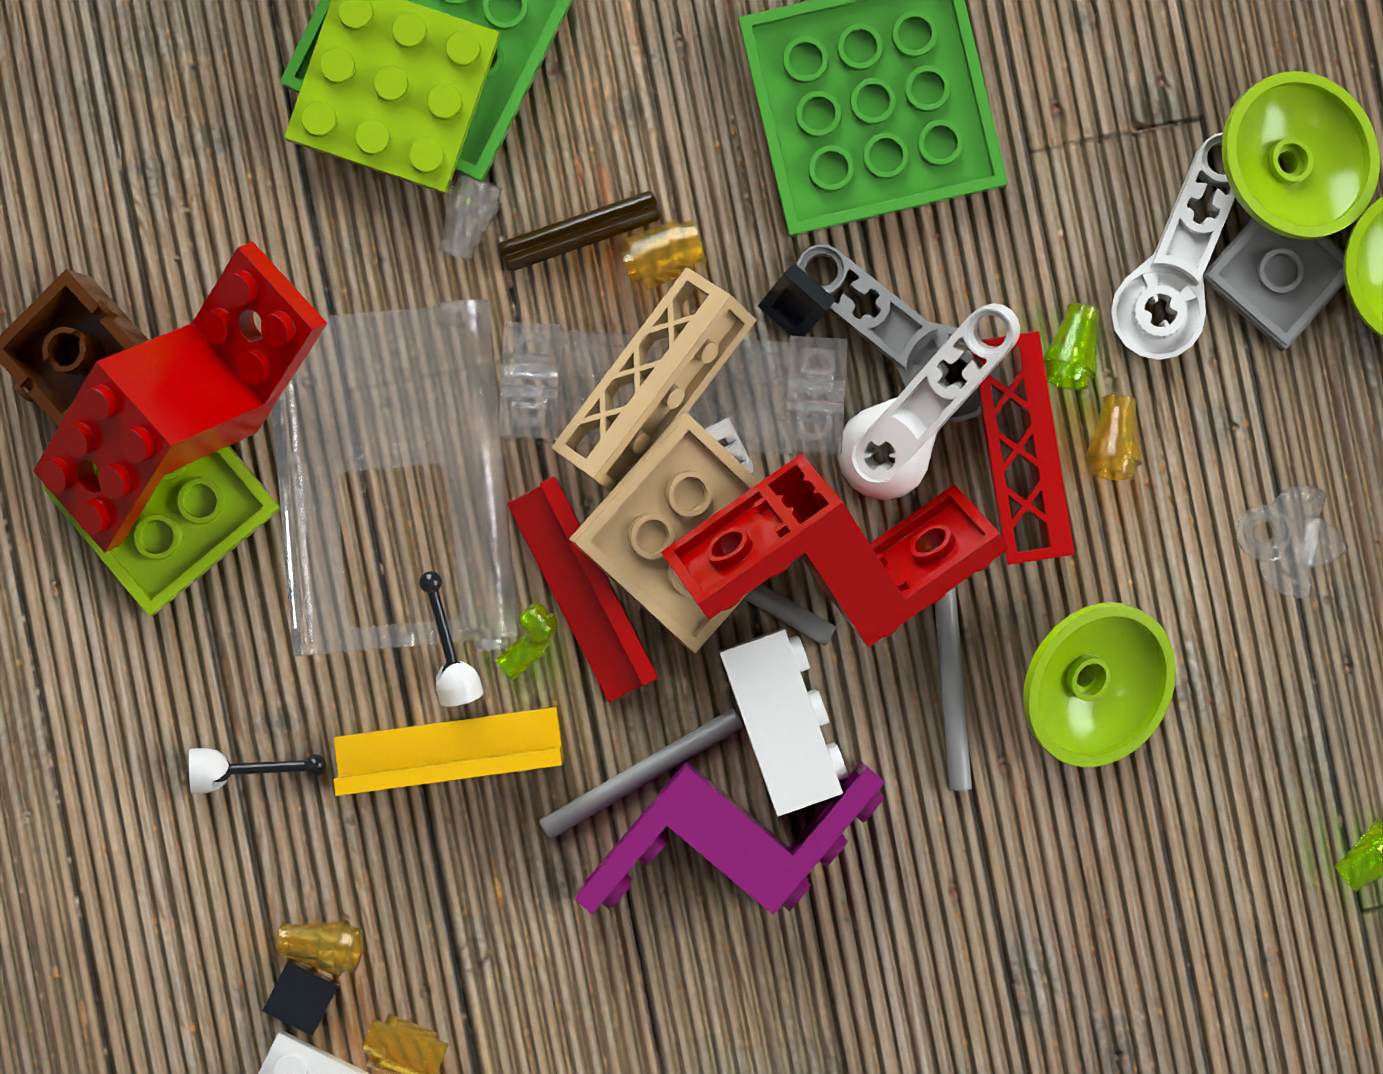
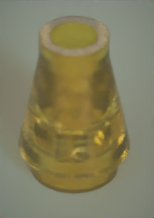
M1126 395L1103 396L1102 409L1085 458L1086 461L1091 463L1090 474L1092 476L1108 480H1130L1135 478L1136 467L1142 465L1136 419L1137 400Z
M348 920L299 924L283 922L277 932L276 954L277 956L289 957L336 976H341L343 972L354 973L358 968L362 955L363 931L359 927H352Z

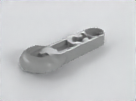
M823 244L809 247L801 254L797 266L805 272L808 262L815 257L826 256L832 259L837 265L838 275L830 285L821 286L831 296L842 288L847 274L850 273L858 279L850 284L852 291L863 298L868 296L870 292L878 297L875 302V308L880 313L875 318L869 314H865L861 319L854 317L855 303L845 294H842L840 302L838 304L834 302L828 311L893 361L907 387L958 328L928 322L834 247ZM962 339L960 344L967 346L964 339ZM969 349L958 362L966 367L973 360L972 351ZM946 361L944 362V364L950 367L954 366L957 363V361L952 364H949ZM999 364L989 374L997 381H1000ZM991 386L992 397L994 399L997 390ZM978 388L975 389L947 422L965 421L981 413Z

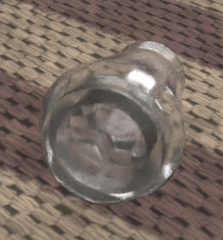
M459 173L456 185L450 184L443 238L439 250L465 260H471L474 249L503 204L498 201L502 188L487 181L480 182L466 174Z

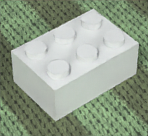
M781 628L719 650L777 817L843 794L839 780L849 776L838 745L835 742L825 744L819 726L828 724L829 719L819 691L813 689L807 692L800 672L810 669V665L800 637L788 638L786 630Z

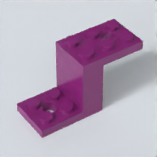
M685 761L580 886L575 901L591 914L601 904L610 910L631 886L630 882L633 878L627 873L633 865L640 860L647 866L667 843L669 835L663 830L668 826L772 915L781 906L790 911L810 888L811 884L806 876L814 866L821 862L827 867L847 844L848 840L844 838L845 836L842 833L855 818L864 823L881 804L885 796L878 790L885 781L860 761L849 774V777L840 785L843 794L829 798L792 844L788 846L692 764Z

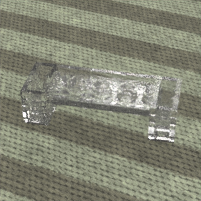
M504 322L498 436L503 441L555 443L636 334L564 331L561 324ZM790 336L788 342L742 340L691 407L688 414L704 429L729 418L747 453L798 456L802 453L803 456L837 458L842 454L847 339ZM669 337L653 343L647 351V363L661 360L669 349ZM634 383L620 387L613 397V409L628 404L635 394ZM600 428L587 431L578 445L596 446L600 441ZM725 438L717 441L722 446L728 445Z

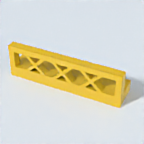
M557 707L333 737L338 777L333 779L335 796L561 766L565 762Z

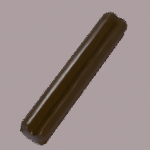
M647 191L502 241L499 244V251L508 271H516L657 222L661 218V211L653 192Z

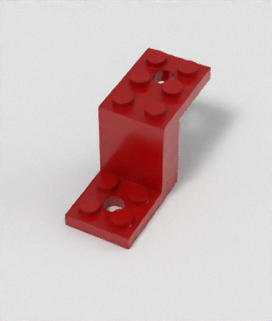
M254 242L237 247L191 324L96 361L33 472L104 553L120 546L164 475L258 432L328 323ZM254 312H256L262 320L261 332L257 329L253 317ZM93 463L99 469L98 478L94 472Z
M801 453L661 551V553L708 620L720 612L737 605L744 595L770 577L784 572L791 562L801 556L826 595L869 648L880 639L893 634L901 624L927 606L940 601L948 591L975 572L987 568L995 558L1007 551L1009 547L1000 532L955 484L869 543L842 500Z

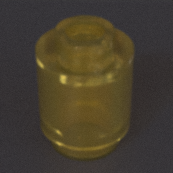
M675 219L627 238L630 249L620 252L631 283L642 280L646 291L678 279L686 267L696 272L695 266L707 262L702 243L692 219L681 224Z
M388 1013L384 1023L373 1019L360 1051L370 1054L366 1066L386 1074H437L449 1044L436 1039L437 1032Z

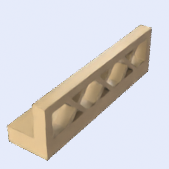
M686 267L551 448L590 476L607 491L611 492L681 412H689L757 320L732 295ZM695 288L708 296L695 314L681 318V306ZM669 337V349L661 360L647 363V351L653 343ZM634 383L635 394L628 404L613 409V397L620 387ZM600 428V441L586 459L574 451L587 431Z

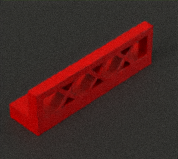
M1039 331L1019 334V339L1011 349L1016 377L1008 388L991 375H988L977 387L1000 534L1009 547L1004 552L1005 565L1075 555ZM1006 336L983 339L982 342L988 346H1000ZM972 352L973 359L978 357V355ZM979 356L983 365H985L987 360ZM991 386L1003 394L995 406ZM1016 388H1018L1019 396L1014 393ZM1008 399L1021 408L1024 434L1017 443L999 432L997 428L996 415ZM1000 442L1011 450L1004 461L1002 460ZM1025 443L1027 445V451L1023 449ZM1017 455L1030 464L1033 489L1026 499H1023L1006 485L1004 472ZM1009 498L1020 505L1013 517H1011ZM1034 499L1036 502V507H1034L1031 504L1034 501ZM1028 511L1039 521L1043 548L1017 552L1013 528L1023 514Z
M553 476L539 483V487L506 504L605 697L610 703L658 679L659 676L607 574L569 540L581 524L558 479Z

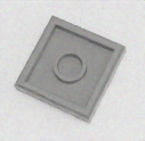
M1251 218L1205 270L1203 280L1269 340L1284 351L1344 285L1345 252L1327 236L1310 240L1289 238L1270 231Z

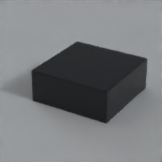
M793 263L759 303L758 307L800 343L836 299Z
M290 958L262 1011L313 1036L340 983Z

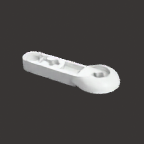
M1223 133L1214 134L1200 146L1192 161L1155 253L1127 276L1114 294L1111 309L1114 330L1124 346L1139 356L1157 360L1177 357L1193 346L1203 330L1206 315L1203 274L1235 199L1226 175L1217 174L1211 170L1207 162V154L1210 148L1222 145ZM1197 176L1205 183H1197ZM1207 184L1226 188L1225 194L1217 189L1211 195L1207 210L1214 214V218L1207 217L1201 224L1194 222V211L1188 208L1187 204H1195L1203 196ZM1158 299L1167 302L1165 311L1172 315L1170 324L1167 320L1162 321L1159 327L1151 324L1152 314L1144 309L1147 301L1151 306Z
M993 303L974 311L898 397L862 410L848 421L839 437L837 459L842 475L853 489L869 498L889 500L905 496L920 484L928 469L937 432L1008 354L1019 339V321L1011 309L1004 305ZM983 316H996L1004 323L1006 338L1000 346H988L979 338L977 328ZM964 339L967 346L960 344V341ZM970 349L978 357L971 360L962 371V376L967 381L966 384L958 380L951 385L945 379L949 369L944 362L952 364L961 359ZM979 356L987 360L985 365H983ZM887 441L895 450L889 455L895 458V463L886 461L880 465L872 456L878 452V450L872 449V444L880 446Z

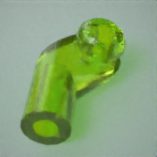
M541 603L531 604L519 615V623L527 632L495 659L512 681L545 653L558 628L555 614H549Z

